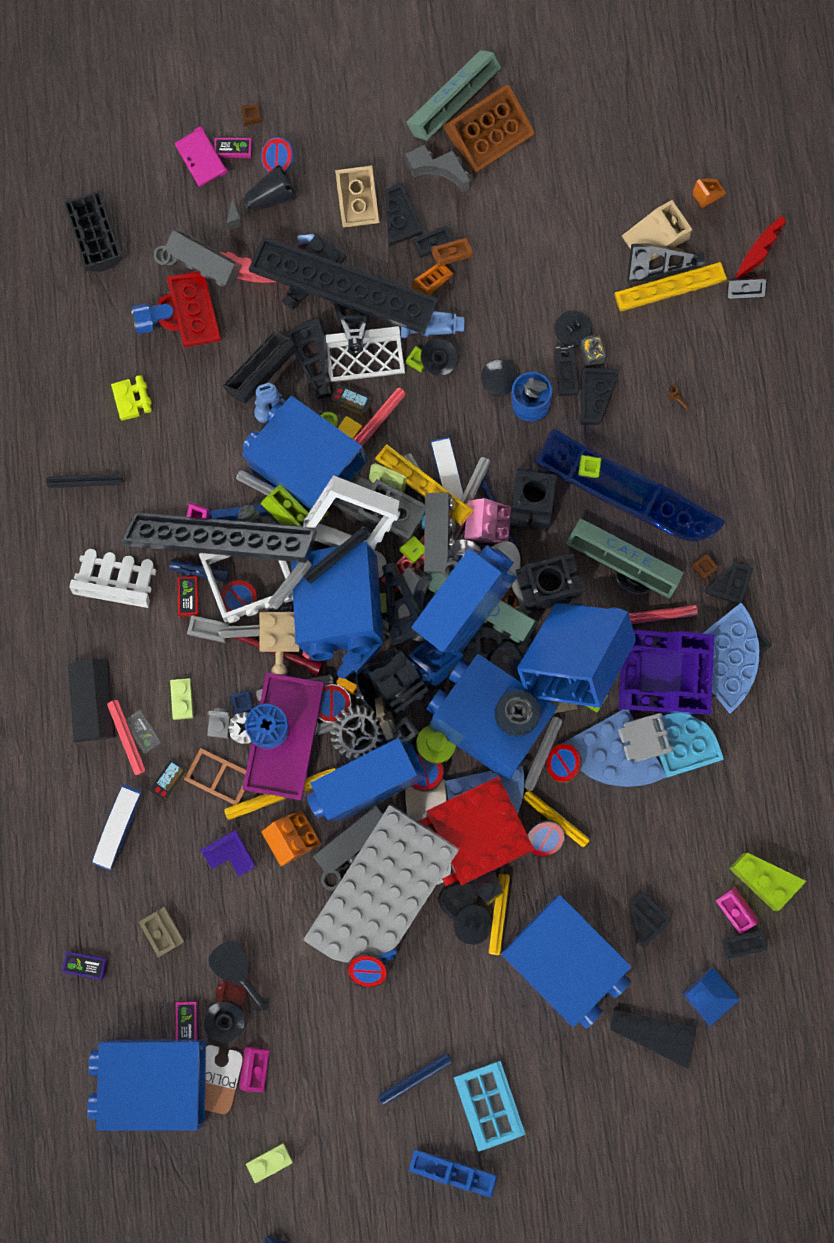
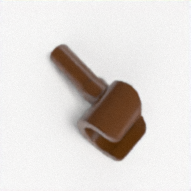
M672 385V390L675 393L667 390V397L672 400L675 399L687 409L689 406L678 395V387Z

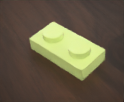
M376 463L371 465L369 475L371 483L374 484L376 479L403 493L405 492L406 476Z
M191 679L170 680L173 720L194 718Z
M282 1143L247 1162L246 1166L254 1182L257 1183L292 1164L293 1161L285 1144Z

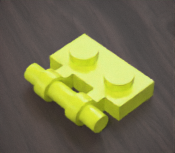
M141 375L135 377L136 384L133 386L130 379L111 384L121 421L140 416L138 410L140 408L144 409V413L152 411L150 406L152 404L151 398L148 397L146 391L148 387ZM139 392L141 399L136 401L134 393Z

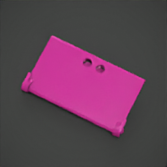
M202 126L175 142V146L199 187L228 173L227 168L221 162Z

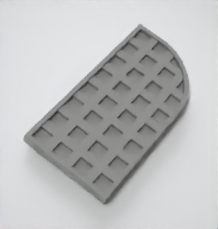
M390 804L303 940L326 956L348 963L358 954L369 953L377 956L391 951L400 942L459 848Z

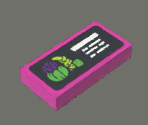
M215 138L214 149L219 158H251L252 140L251 138Z
M176 1002V1040H197V1002Z

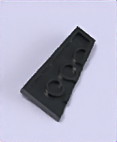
M614 1009L610 1030L687 1069L689 1068L696 1027Z

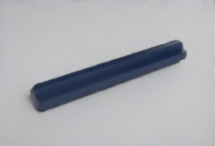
M444 1054L379 1094L378 1099L380 1103L386 1105L452 1063L449 1055Z

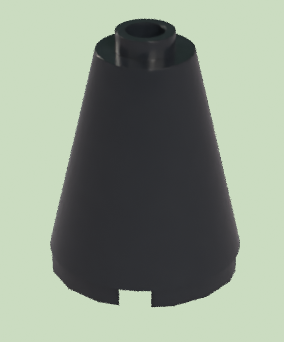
M280 165L275 166L245 194L246 198L243 200L248 209L252 208L253 211L297 199L296 193L289 179L283 175L285 172Z

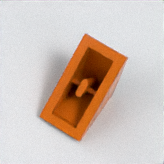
M699 179L692 194L703 208L723 197L726 192L717 179Z

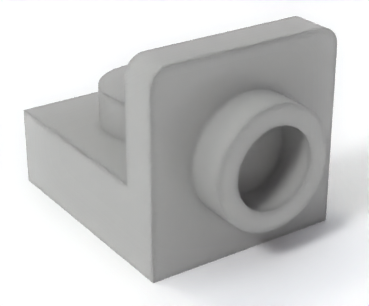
M214 708V711H209L208 714L210 718L207 736L228 738V726L231 715L226 712V709Z

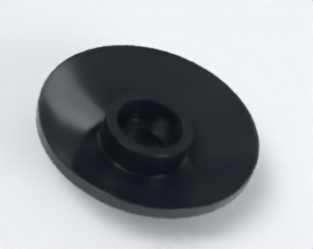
M432 339L421 350V363L433 375H447L457 364V351L445 339ZM435 356L440 357L441 361L437 362Z
M616 571V581L625 591L635 595H644L651 590Z
M358 674L355 679L356 698L369 709L375 711V699L378 698L376 691L365 675Z
M228 1001L213 1004L204 1016V1028L207 1035L220 1043L236 1040L243 1032L245 1026V1017L242 1010L236 1004ZM227 1017L229 1022L223 1023L221 1019Z

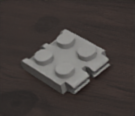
M662 713L624 723V728L618 729L622 743L629 742L630 744L623 747L627 760L634 759L636 763L674 751L673 747H670L667 737L668 731L665 730L661 719L663 717ZM655 719H658V723H659L661 732H659V729H658V726H657V723H656V720H655ZM661 736L664 738L667 749L664 748Z

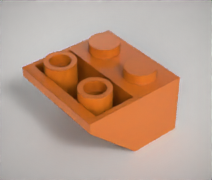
M302 809L273 822L261 831L280 866L299 858L321 844Z

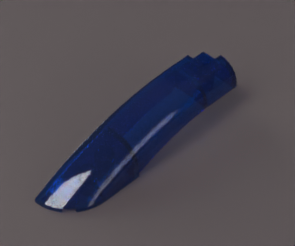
M556 429L550 430L542 447L539 448L534 463L555 473V475L601 501L678 539L699 541L709 538L717 533L725 523L723 519L663 484L652 481L605 458ZM582 455L601 458L598 478L578 475Z

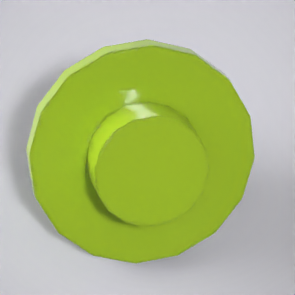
M429 726L422 729L416 740L418 753L424 760L431 763L447 762L453 755L456 745L447 740L444 734L435 732Z

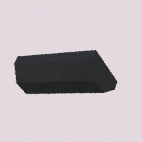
M100 191L64 202L86 271L101 272L114 268L122 260Z
M272 332L222 386L234 398L246 404L256 393V389L263 385L296 350L295 344L290 338Z
M87 659L68 664L74 742L115 738L114 721L107 705L112 701L108 660Z

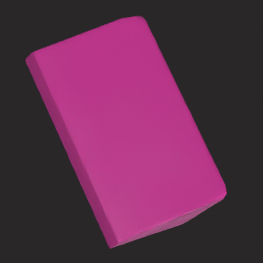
M735 887L716 900L739 934L750 929L759 921Z
M245 1047L239 1085L240 1090L264 1092L270 1050Z

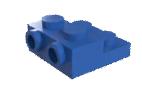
M426 641L408 654V659L417 672L421 674L422 680L427 685L431 683L435 687L450 675L449 671L461 659H464L462 653H444Z

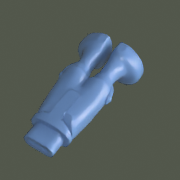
M434 311L425 335H421L430 336L455 334V331L464 332V317ZM401 327V338L418 333Z
M266 383L256 389L254 414L260 423L268 422L267 417L270 412V403L271 407L279 402L283 404L286 402L275 385Z

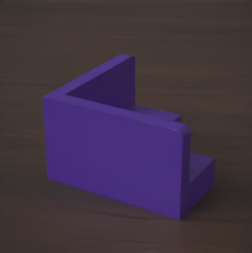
M236 830L200 850L211 869L230 860L238 877L257 867Z

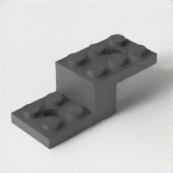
M356 475L352 479V483L399 500L398 511H406L407 516L404 519L398 518L397 521L394 520L389 531L409 541L425 514V504L378 479L373 484ZM337 498L331 505L373 528L378 525L384 516L340 498Z

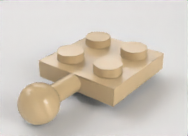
M260 612V652H276V664L272 668V674L286 676L287 668L283 665V652H299V646L295 640L294 612Z

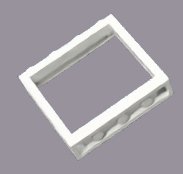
M333 475L304 519L303 527L316 528L317 535L315 541L331 547L340 546L352 535L319 524V521L335 497L384 515L366 540L374 551L376 544L382 541L384 533L386 531L389 532L392 522L394 520L397 521L399 518V500Z
M199 554L224 623H233L238 621L239 617L246 614L247 616L257 614L260 609L272 608L268 604V601L272 598L270 596L227 612L209 564L230 556ZM278 560L286 579L290 575L286 561ZM293 590L284 600L285 603L293 600Z

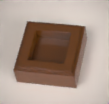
M258 103L240 106L244 126L262 123Z
M705 554L691 565L703 581L719 569L708 554Z

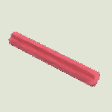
M397 388L355 437L354 441L363 446L405 397V391Z
M696 605L629 613L631 624L697 616L698 608Z
M113 700L107 704L134 774H142L146 769L119 701Z

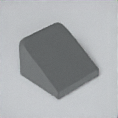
M234 202L230 205L227 218L229 231L242 227Z

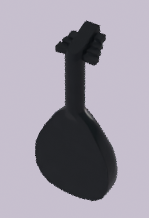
M502 641L489 652L487 660L522 683L517 668L523 659V655L515 644L509 641Z
M504 865L494 869L495 872L500 871L503 874L505 870L503 868ZM456 882L448 885L439 893L438 904L442 911L451 920H454L460 909L467 905L476 904L479 895L468 882L463 885Z
M226 941L214 949L209 956V966L218 977L228 982L242 985L257 1004L253 1009L254 1011H266L269 1008L268 1003L270 1000L268 997L264 1000L248 980V960L245 951L239 943Z

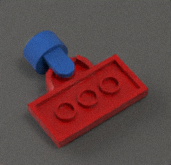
M200 271L168 276L167 283L170 294L162 296L157 306L148 307L146 303L131 306L130 308L133 329L137 334L153 332V325L160 323L168 330L180 332L183 348L220 342V334L206 278L200 275Z

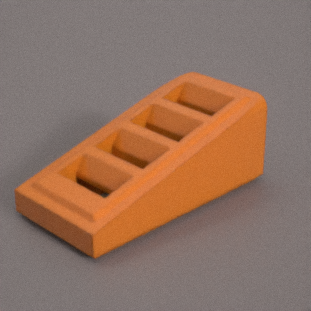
M435 264L414 279L412 288L421 293L431 295L453 273L445 265L438 266V264ZM437 270H439L444 276H441L437 272Z

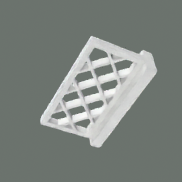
M399 326L366 330L363 339V345H366L356 358L347 352L348 341L344 333L326 335L330 382L405 373ZM389 341H397V349L394 353L385 348ZM372 343L380 347L375 355L366 350ZM331 348H339L343 352L337 360L330 355ZM382 349L391 355L385 364L376 358ZM363 352L372 357L366 366L358 360ZM345 354L353 359L348 368L339 362ZM394 358L399 362L400 369L392 370L387 365ZM374 360L383 366L379 372H373L368 368ZM355 362L364 368L360 374L356 375L350 371ZM338 364L345 372L342 376L333 377L332 370Z

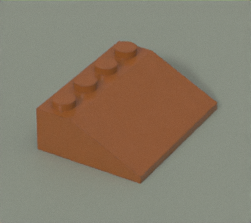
M509 84L501 86L442 125L451 142L475 173L535 134Z

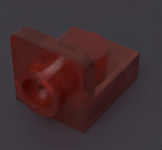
M226 980L217 985L216 997H218V1002L228 1001L238 1005L245 1004L247 991L242 985Z

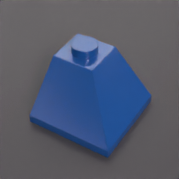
M713 967L682 994L709 1026L714 1024L740 1000Z

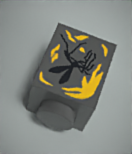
M588 336L581 340L580 350L585 367L603 364L606 355L600 336Z

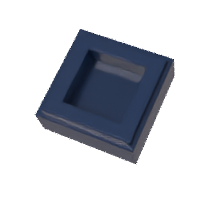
M249 690L230 695L235 715L251 711L254 708Z

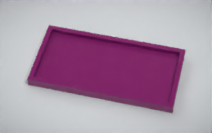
M266 673L260 705L271 704L281 709L288 720L289 733L285 742L275 749H262L252 742L242 790L302 801L325 686L324 682ZM267 721L263 722L264 726L261 728L269 730L271 724Z

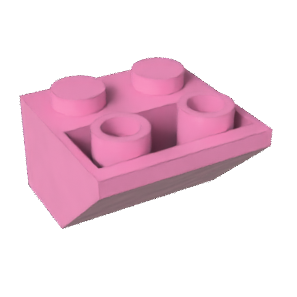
M485 498L469 500L467 506L474 512L466 520L465 539L491 544L508 541L511 507Z

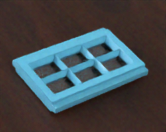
M501 1061L454 1077L478 1151L526 1135Z

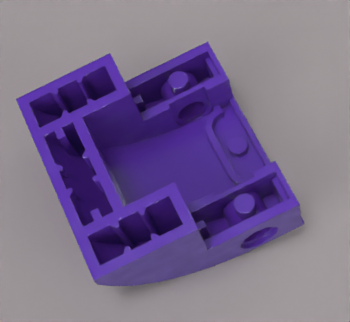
M633 629L636 642L620 670L618 710L711 714L714 635L682 631L664 633Z

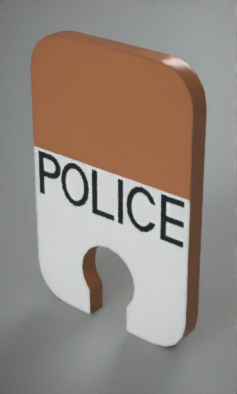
M209 1045L206 1046L205 1110L225 1114L232 1107L243 1057L240 1052L230 1049L228 1064L220 1067L215 1062V1057L219 1053L220 1047Z

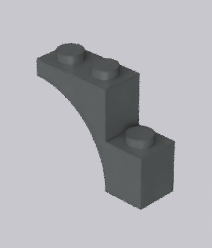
M425 145L405 154V164L413 178L426 174L440 175L453 181L462 192L469 190L470 175L467 171L464 172L459 156H455L453 150L434 159L432 152L428 151Z
M407 567L402 576L422 613L425 593L431 579L421 568ZM405 604L401 605L397 611V619L400 622L410 617V612ZM419 636V637H417V638L414 639L415 641H418V642H420V641L429 642V641H427V640H426L424 637H422V636Z

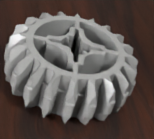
M356 705L355 711H353V708L348 706V713L342 709L341 713L343 716H335L338 723H331L333 727H336V729L330 730V733L335 735L331 738V741L336 742L334 747L336 749L340 748V754L343 755L346 752V757L350 758L353 754L354 758L358 759L359 753L361 756H364L366 751L368 753L372 751V747L375 749L379 748L375 743L376 741L382 742L378 735L384 733L383 730L378 729L381 728L380 722H377L379 720L377 715L373 716L375 713L373 710L367 713L368 708L364 706L360 711V706ZM359 717L352 725L345 724L348 720ZM365 718L368 719L371 724V733H368L364 729ZM358 728L363 734L360 733L359 735L357 734V736H355V734L350 730L354 731V729L357 730ZM342 730L349 733V746L342 739ZM360 740H368L364 745L355 747Z

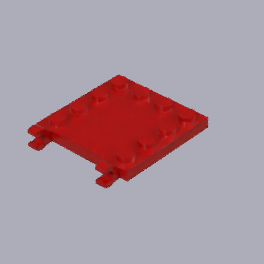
M499 776L427 810L428 817L418 821L425 827L432 824L436 834L459 848L450 863L454 873L442 878L445 886L457 880L460 885H463L534 850Z

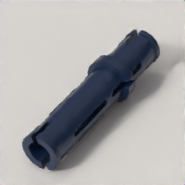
M174 558L171 559L170 571L173 570L186 573V576L195 575L208 579L202 565L194 564L193 561L185 562ZM210 567L215 580L227 583L229 571Z

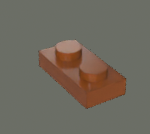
M467 238L432 247L431 251L438 266L473 256V251Z

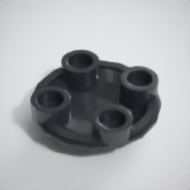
M505 360L489 362L481 373V382L484 388L495 397L512 392V385L518 378L516 368Z

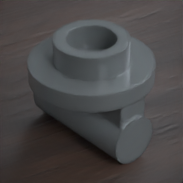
M530 378L524 384L525 393L531 398H538L541 392L547 388V384Z
M248 505L242 507L238 514V519L241 522H254L261 517L254 506Z

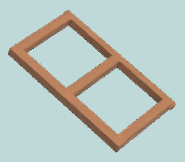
M200 748L184 780L237 805L245 790H242L243 786L236 800L216 792L215 789L227 766L243 774H246V770ZM202 754L223 763L211 788L190 779Z

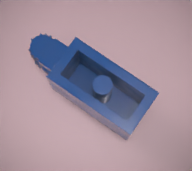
M383 644L372 645V651L366 654L355 655L347 652L342 658L343 664L337 671L338 678L348 680L353 673L358 675L383 648Z

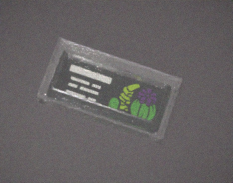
M141 710L126 719L131 734L144 754L161 744L160 739Z

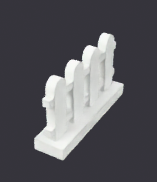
M88 549L84 556L80 555L79 560L82 562L79 574L75 573V580H71L69 586L73 594L140 607H149L150 599L147 593H151V587L148 586L151 575H156V569H153L154 565L151 560L146 559L141 563V566H136L133 557L126 556L123 558L122 563L116 562V557L111 552L106 553L103 559L97 558V553L94 549ZM95 564L101 565L98 577L92 576ZM114 568L120 569L117 581L111 580ZM133 571L139 572L136 584L130 583Z

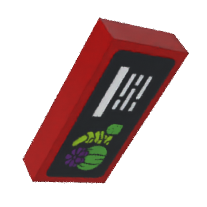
M197 576L178 577L179 616H199Z

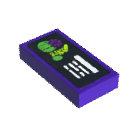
M66 952L62 972L103 980L107 959Z

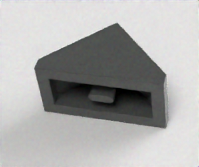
M405 717L395 726L396 729L393 730L394 738L386 740L384 736L382 739L386 744L397 738L411 742L418 737V731L408 718Z

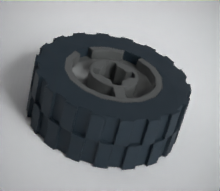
M517 689L511 692L508 691L505 695L501 696L494 711L496 724L507 735H513L514 737L525 736L527 733L532 732L539 722L541 714L540 704L529 692ZM515 710L520 711L521 715H515Z

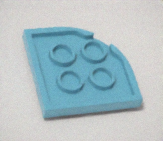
M672 713L661 717L664 728L668 731L667 737L670 747H673L674 750L659 756L666 778L724 760L716 736L705 722L684 713ZM655 719V720H656V723H657V726H658V729H659V732H661V729H660V726H659V723H658V719ZM661 736L664 748L667 749L664 738Z

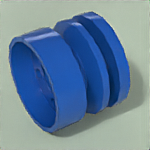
M537 372L524 373L515 380L512 385V408L520 419L535 422L548 414L551 408L552 396L550 381L544 375ZM530 378L547 384V388L541 392L538 398H531L525 393L524 384Z
M262 704L249 712L245 721V729L253 744L259 748L269 750L275 749L285 742L289 733V724L285 714L277 706ZM267 721L271 724L269 730L261 728L264 726L263 722Z

